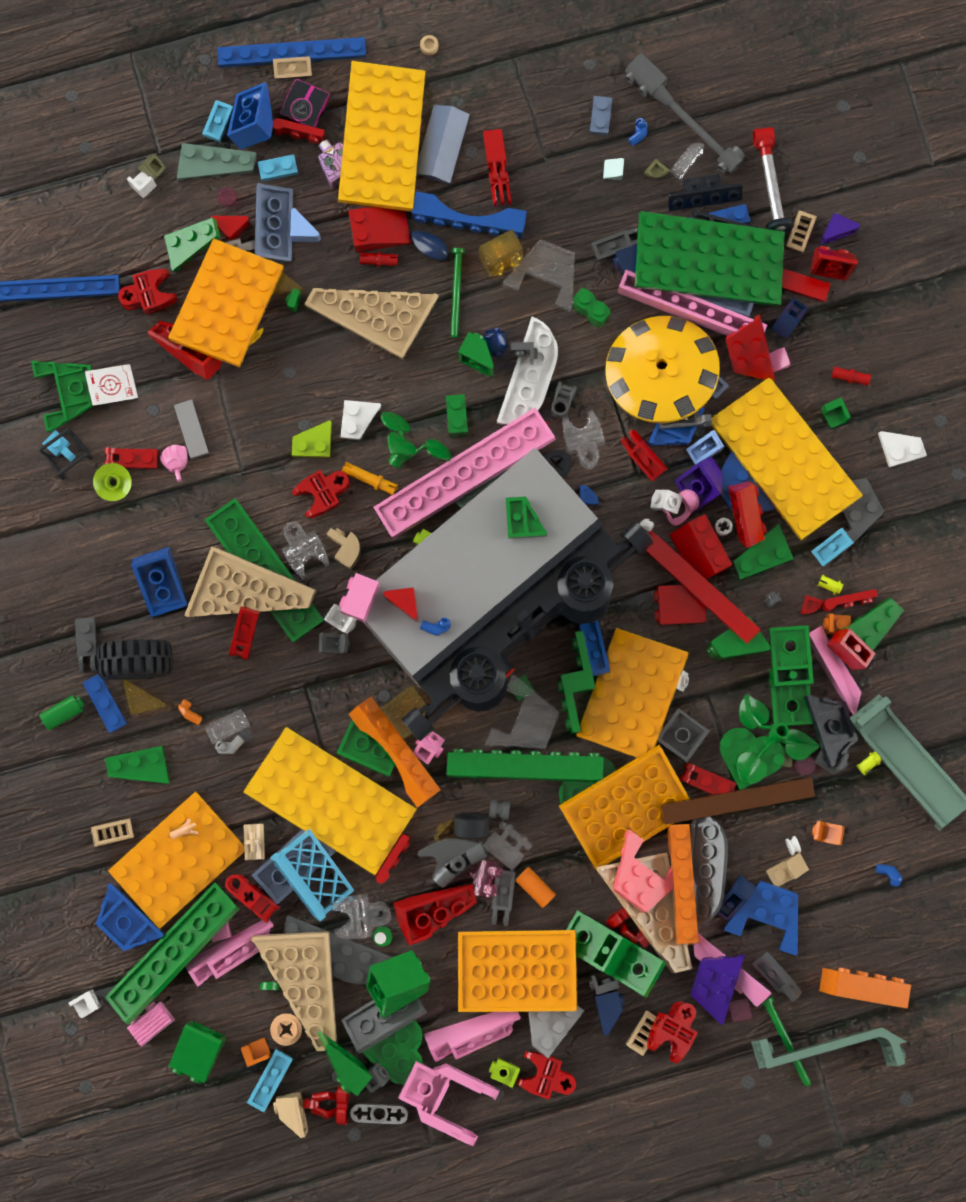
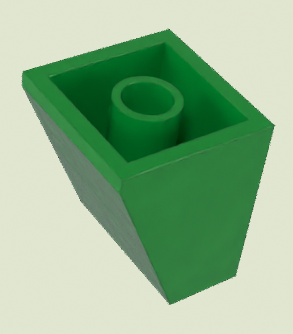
M730 629L706 645L708 647L707 653L712 659L715 658L716 661L760 655L771 649L761 632L746 644Z
M413 950L370 966L366 988L384 1019L427 993L431 980L428 973L424 972L420 958L415 956Z
M191 1020L183 1029L169 1067L173 1068L172 1071L178 1075H183L184 1073L190 1076V1080L195 1083H205L227 1036Z

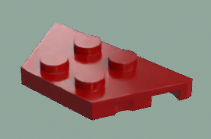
M757 315L752 322L747 325L744 324L738 331L732 332L726 337L733 371L737 374L763 380L771 378L774 382L775 374L761 316Z

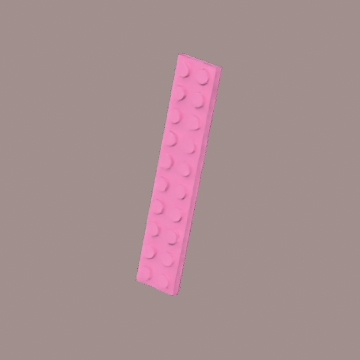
M535 407L455 456L450 461H447L374 506V509L394 540L511 468L534 447L540 450L556 440L555 436Z

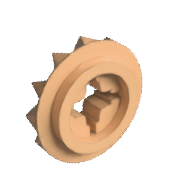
M281 1014L271 1024V1036L280 1045H292L298 1041L302 1034V1024L292 1014ZM292 1023L290 1031L293 1036L289 1033L281 1036L280 1034L283 1031L282 1025L287 1026Z

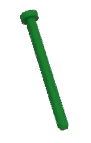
M463 248L452 249V254L455 255L451 319L452 338L458 337L462 256L465 255V249Z
M769 996L761 1005L766 1007L787 1052L794 1051L795 1048L772 1003L774 999L772 996ZM801 1060L793 1061L803 1084L809 1086L811 1081Z

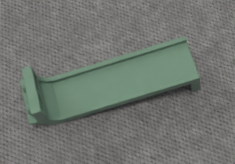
M879 694L850 717V720L863 740L881 757L884 764L936 822L934 826L937 830L941 831L966 810V795L893 714L890 709L891 701L887 696L882 698Z
M871 1028L773 1057V1047L767 1039L751 1041L759 1069L765 1067L767 1069L870 1039L877 1040L881 1045L887 1066L906 1064L904 1060L906 1059L905 1051L900 1047V1044L906 1041L884 1028Z

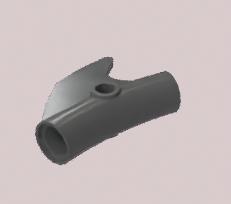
M446 838L418 851V856H432L436 859L437 864L432 878L439 886L444 888L464 870L487 858L488 853L482 841Z

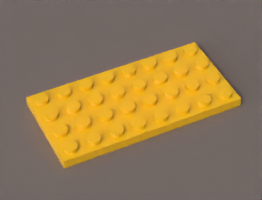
M357 61L351 62L338 202L412 211L425 81L424 70Z
M767 378L711 418V426L800 540L806 538L863 496L771 378Z
M287 727L243 791L246 795L303 831L310 829L317 840L374 876L417 810Z

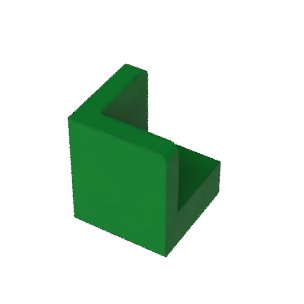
M842 397L825 404L821 408L831 429L848 422L851 418Z

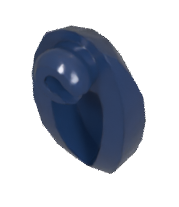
M422 231L412 232L414 244L426 256L442 261L448 258V248L440 238Z

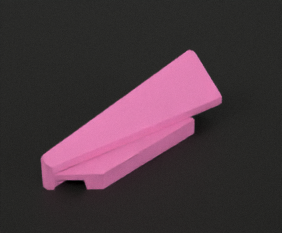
M820 626L809 633L810 645L823 670L842 701L846 702L848 711L853 716L857 712L861 691L843 661L827 646L829 641L823 627Z
M269 919L268 923L261 920L196 955L185 967L197 987L212 974L217 979L258 953L257 946L252 942V936L268 935L271 927L273 928L271 920Z
M698 934L699 943L693 945L694 956L701 961L704 957L718 958L719 956H726ZM741 968L735 990L740 994L743 992L758 1007L771 995V992Z
M491 1012L425 1033L424 1037L435 1062L453 1053L455 1059H459L509 1036L513 1031V1023L520 1020L521 1017L518 1012Z

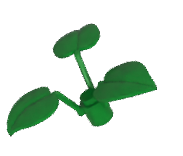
M382 412L381 420L384 425L390 430L395 431L388 435V446L391 454L389 463L393 467L402 468L406 460L410 461L413 456L423 449H427L431 456L441 460L450 461L453 458L449 449L442 442L435 439H427L426 444H423L416 450L415 446L403 437L404 432L408 433L410 431L408 422L398 414Z
M749 694L743 697L739 706L741 723L750 730L755 729L757 726L760 729H770V743L757 757L750 752L742 753L736 761V769L741 781L745 784H755L761 781L767 773L766 763L759 759L774 743L782 742L786 744V754L791 759L797 761L806 759L819 748V745L807 734L797 729L789 730L785 724L780 723L776 726L774 724L764 725L769 720V710L762 702L752 698Z

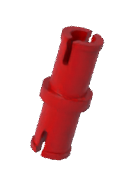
M360 252V264L377 265L376 267H380V265L397 267L398 254Z
M834 366L831 378L848 381L847 383L849 384L853 382L869 386L871 374L857 372L852 368L848 370Z

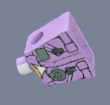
M325 140L319 145L323 153L318 157L328 182L333 189L340 183L343 144L337 143L332 146L329 140Z

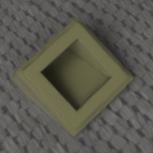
M153 153L137 168L153 179H156L166 169V166Z

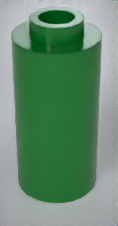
M73 694L42 712L39 716L45 727L50 731L83 711L82 707L85 705L80 696L76 697Z

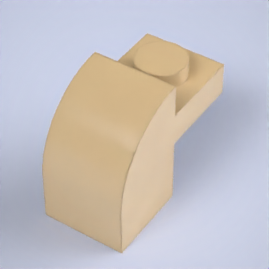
M330 528L327 533L328 538L341 545V548L334 557L335 560L352 570L361 554V546L357 537L350 532L346 538V533L336 528V530Z

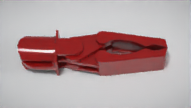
M502 129L483 131L488 170L491 169L489 180L493 206L497 207L496 191L499 192L500 205L505 206L503 190H506L508 205H511L508 171H505L506 154Z

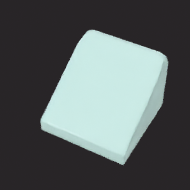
M624 158L605 160L603 179L622 180Z

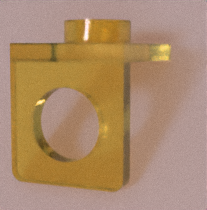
M452 819L446 824L442 822L435 830L438 832L434 837L437 842L440 841L438 837L453 822Z

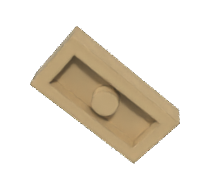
M310 56L273 59L275 78L312 76Z

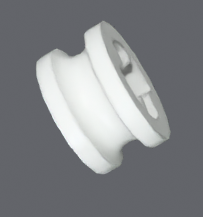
M721 518L716 522L714 528L718 535L726 536L731 532L733 526L729 519ZM723 522H725L727 524L726 527H728V530L725 529L722 532L720 530L721 527H718V525H722Z
M795 836L791 840L785 839L787 848L792 856L795 855V852H801L799 842Z

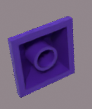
M712 457L700 461L674 480L681 492L689 489L697 494L699 507L694 512L722 494V472Z

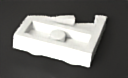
M344 400L341 439L360 440L376 413L381 409V404Z
M883 431L878 433L889 468L927 456L920 437Z

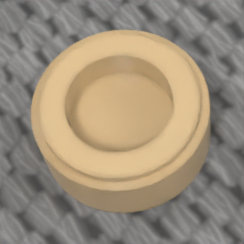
M427 35L421 39L420 49L425 55H433L438 51L439 44L436 37Z

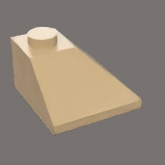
M301 1091L278 1096L276 1102H273L275 1114H279V1119L300 1138L305 1137L308 1133L305 1110L302 1107Z

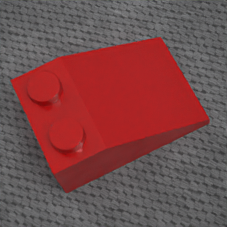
M380 207L348 210L356 253L411 244L406 211Z
M826 246L816 247L813 253L810 274L847 281L857 266L858 260L854 254L849 253L847 250L835 251L830 250Z

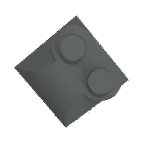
M678 708L661 730L657 742L687 763L710 731Z

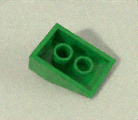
M319 1030L317 1034L337 1075L336 1080L341 1084L340 1087L348 1094L352 1092L358 1096L372 1079V1075L363 1062Z

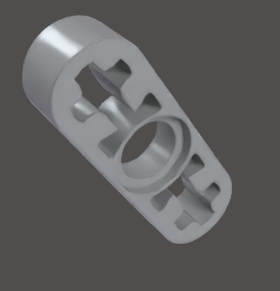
M357 1103L352 1107L350 1115L355 1122L402 1124L408 1118V1110L405 1106L397 1104ZM358 1107H360L363 1112H368V1107H371V1119H367L368 1114H363L361 1118H358L354 1111H357ZM382 1108L385 1111L384 1118H375L374 1110ZM388 1108H391V1113H397V1110L401 1109V1113H405V1116L398 1120L397 1116L391 1115V1120H387Z

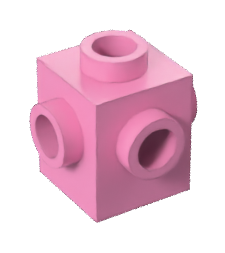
M432 731L423 740H416L417 747L413 753L417 758L429 764L434 756L438 758L444 750L441 746L445 739Z

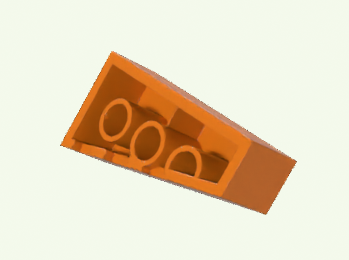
M840 967L838 970L822 969L819 988L821 992L908 1009L911 985L904 983V979L892 977V980H886L887 976L875 974L874 977H870L867 972L857 971L855 974L850 973V969Z

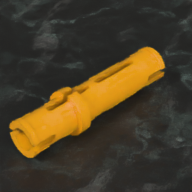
M346 462V466H343L342 471L373 486L375 490L380 489L394 495L398 489V484L383 479L381 475H374L349 462Z

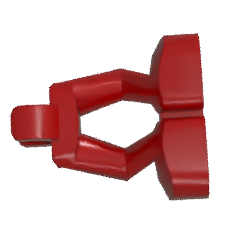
M624 907L605 920L611 929L619 926L621 934L632 943L636 944L639 942L643 948L649 946V941L640 929L636 934L627 929L625 920L630 915Z
M339 1085L336 1094L330 1091L313 1093L312 1099L306 1098L303 1100L302 1107L311 1109L312 1114L325 1119L335 1115L337 1125H347L349 1094ZM327 1099L334 1100L337 1103V1107L327 1111L319 1107V1102Z

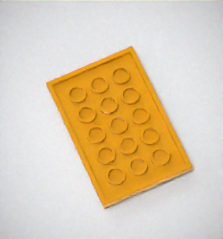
M213 239L168 339L240 368L284 269L283 265Z
M616 628L606 654L610 673L598 676L595 689L591 694L580 724L581 731L576 736L638 758L656 746L689 653Z
M658 745L603 778V780L598 781L559 805V808L597 871V867L607 865L621 856L622 847H624L626 840L624 838L626 831L631 830L646 841L669 827V825L674 824H663L660 804L690 798L661 746Z
M194 792L110 868L108 872L152 922L161 929L245 852L244 844L197 792ZM187 819H191L190 824L196 823L192 830L198 831V835L185 834L175 839L171 838L170 832L182 827Z
M576 930L458 932V1012L577 1011Z

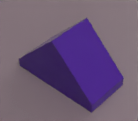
M834 213L820 241L821 245L857 233L860 228L859 223Z

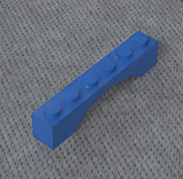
M422 192L415 193L412 209V219L419 223L433 222L437 226L450 225L458 230L466 228L475 233H481V231L489 232L492 236L506 235L510 239L523 237L527 211L507 208L499 213L488 216H468L448 208L435 195Z

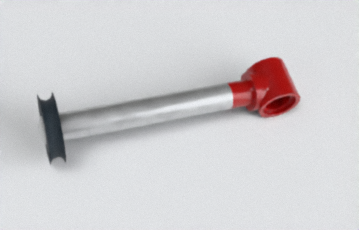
M773 127L753 129V144L758 151H761L773 218L765 226L770 230L787 232L794 225L791 224L793 219L784 218L772 155V148L775 145Z

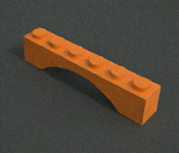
M372 696L360 703L349 713V716L358 728L374 738L390 755L401 774L406 793L417 808L440 791L438 785Z
M689 824L669 825L667 835L674 887L676 946L696 945L699 941Z

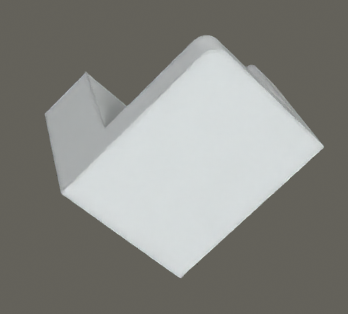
M143 172L139 173L134 179L130 176L127 178L130 186L142 198L146 197L157 186L151 176L148 177Z
M93 989L69 1002L70 1006L73 1005L80 1018L102 1007Z

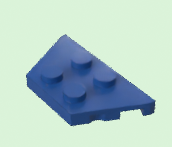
M703 407L699 410V416H702L704 412ZM657 423L647 445H689L697 426L660 430L659 423Z
M731 451L721 469L722 494L720 496L732 511L728 486L751 481L754 485L757 484ZM757 485L759 491L757 502L761 504L762 511L775 510L776 508Z
M113 883L108 884L107 893L102 902L101 912L98 915L96 925L123 951L165 935Z

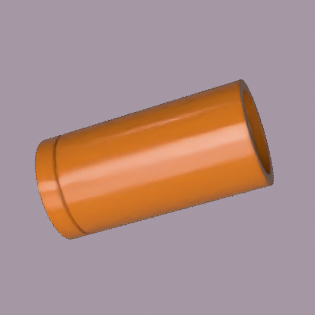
M529 866L515 879L542 908L556 895Z

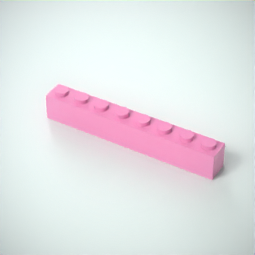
M625 270L617 292L726 336L738 331L741 326L747 325L754 320L692 295L636 288L635 273ZM762 323L765 332L767 324Z

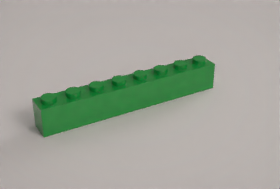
M453 749V752H448L447 776L449 778L598 782L603 780L604 757H600L599 753H588V756H580V753L571 752L569 756H562L561 752H549V755H541L542 752L530 751L529 755L522 754V751H511L510 754H503L501 750H491V753H483V750H472V753H464L463 749Z

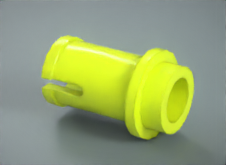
M822 575L821 580L827 582V584L819 581L818 586L833 592V595L835 593L839 595L844 584L840 583V580L837 582Z
M875 751L873 753L870 752L869 756L856 766L865 775L873 767L880 765L882 759Z

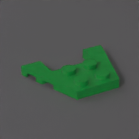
M31 361L36 379L55 375L62 411L43 415L48 433L93 407L85 371L92 370L91 365Z

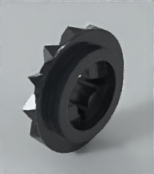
M551 450L544 455V458L552 467V461L558 462L562 459L560 463L561 469L555 468V470L562 478L569 474L572 462L566 452Z

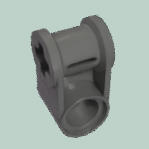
M560 381L558 382L551 408V415L554 419L563 420L566 418L576 393V386L570 387L562 384ZM557 406H562L565 409V411L562 413L556 412L555 408Z

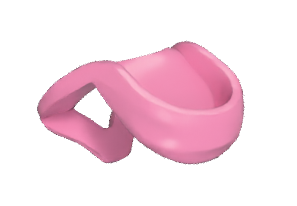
M687 489L678 493L683 497L682 502L685 505L683 515L672 519L667 510H662L667 514V518L672 525L682 524L699 507V498L694 491Z

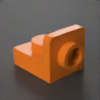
M829 613L823 620V629L826 630L827 635H834L837 630L851 625V616Z

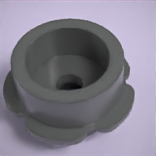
M775 591L767 594L764 603L767 604L768 608L777 605L782 601L780 598L781 594H776Z

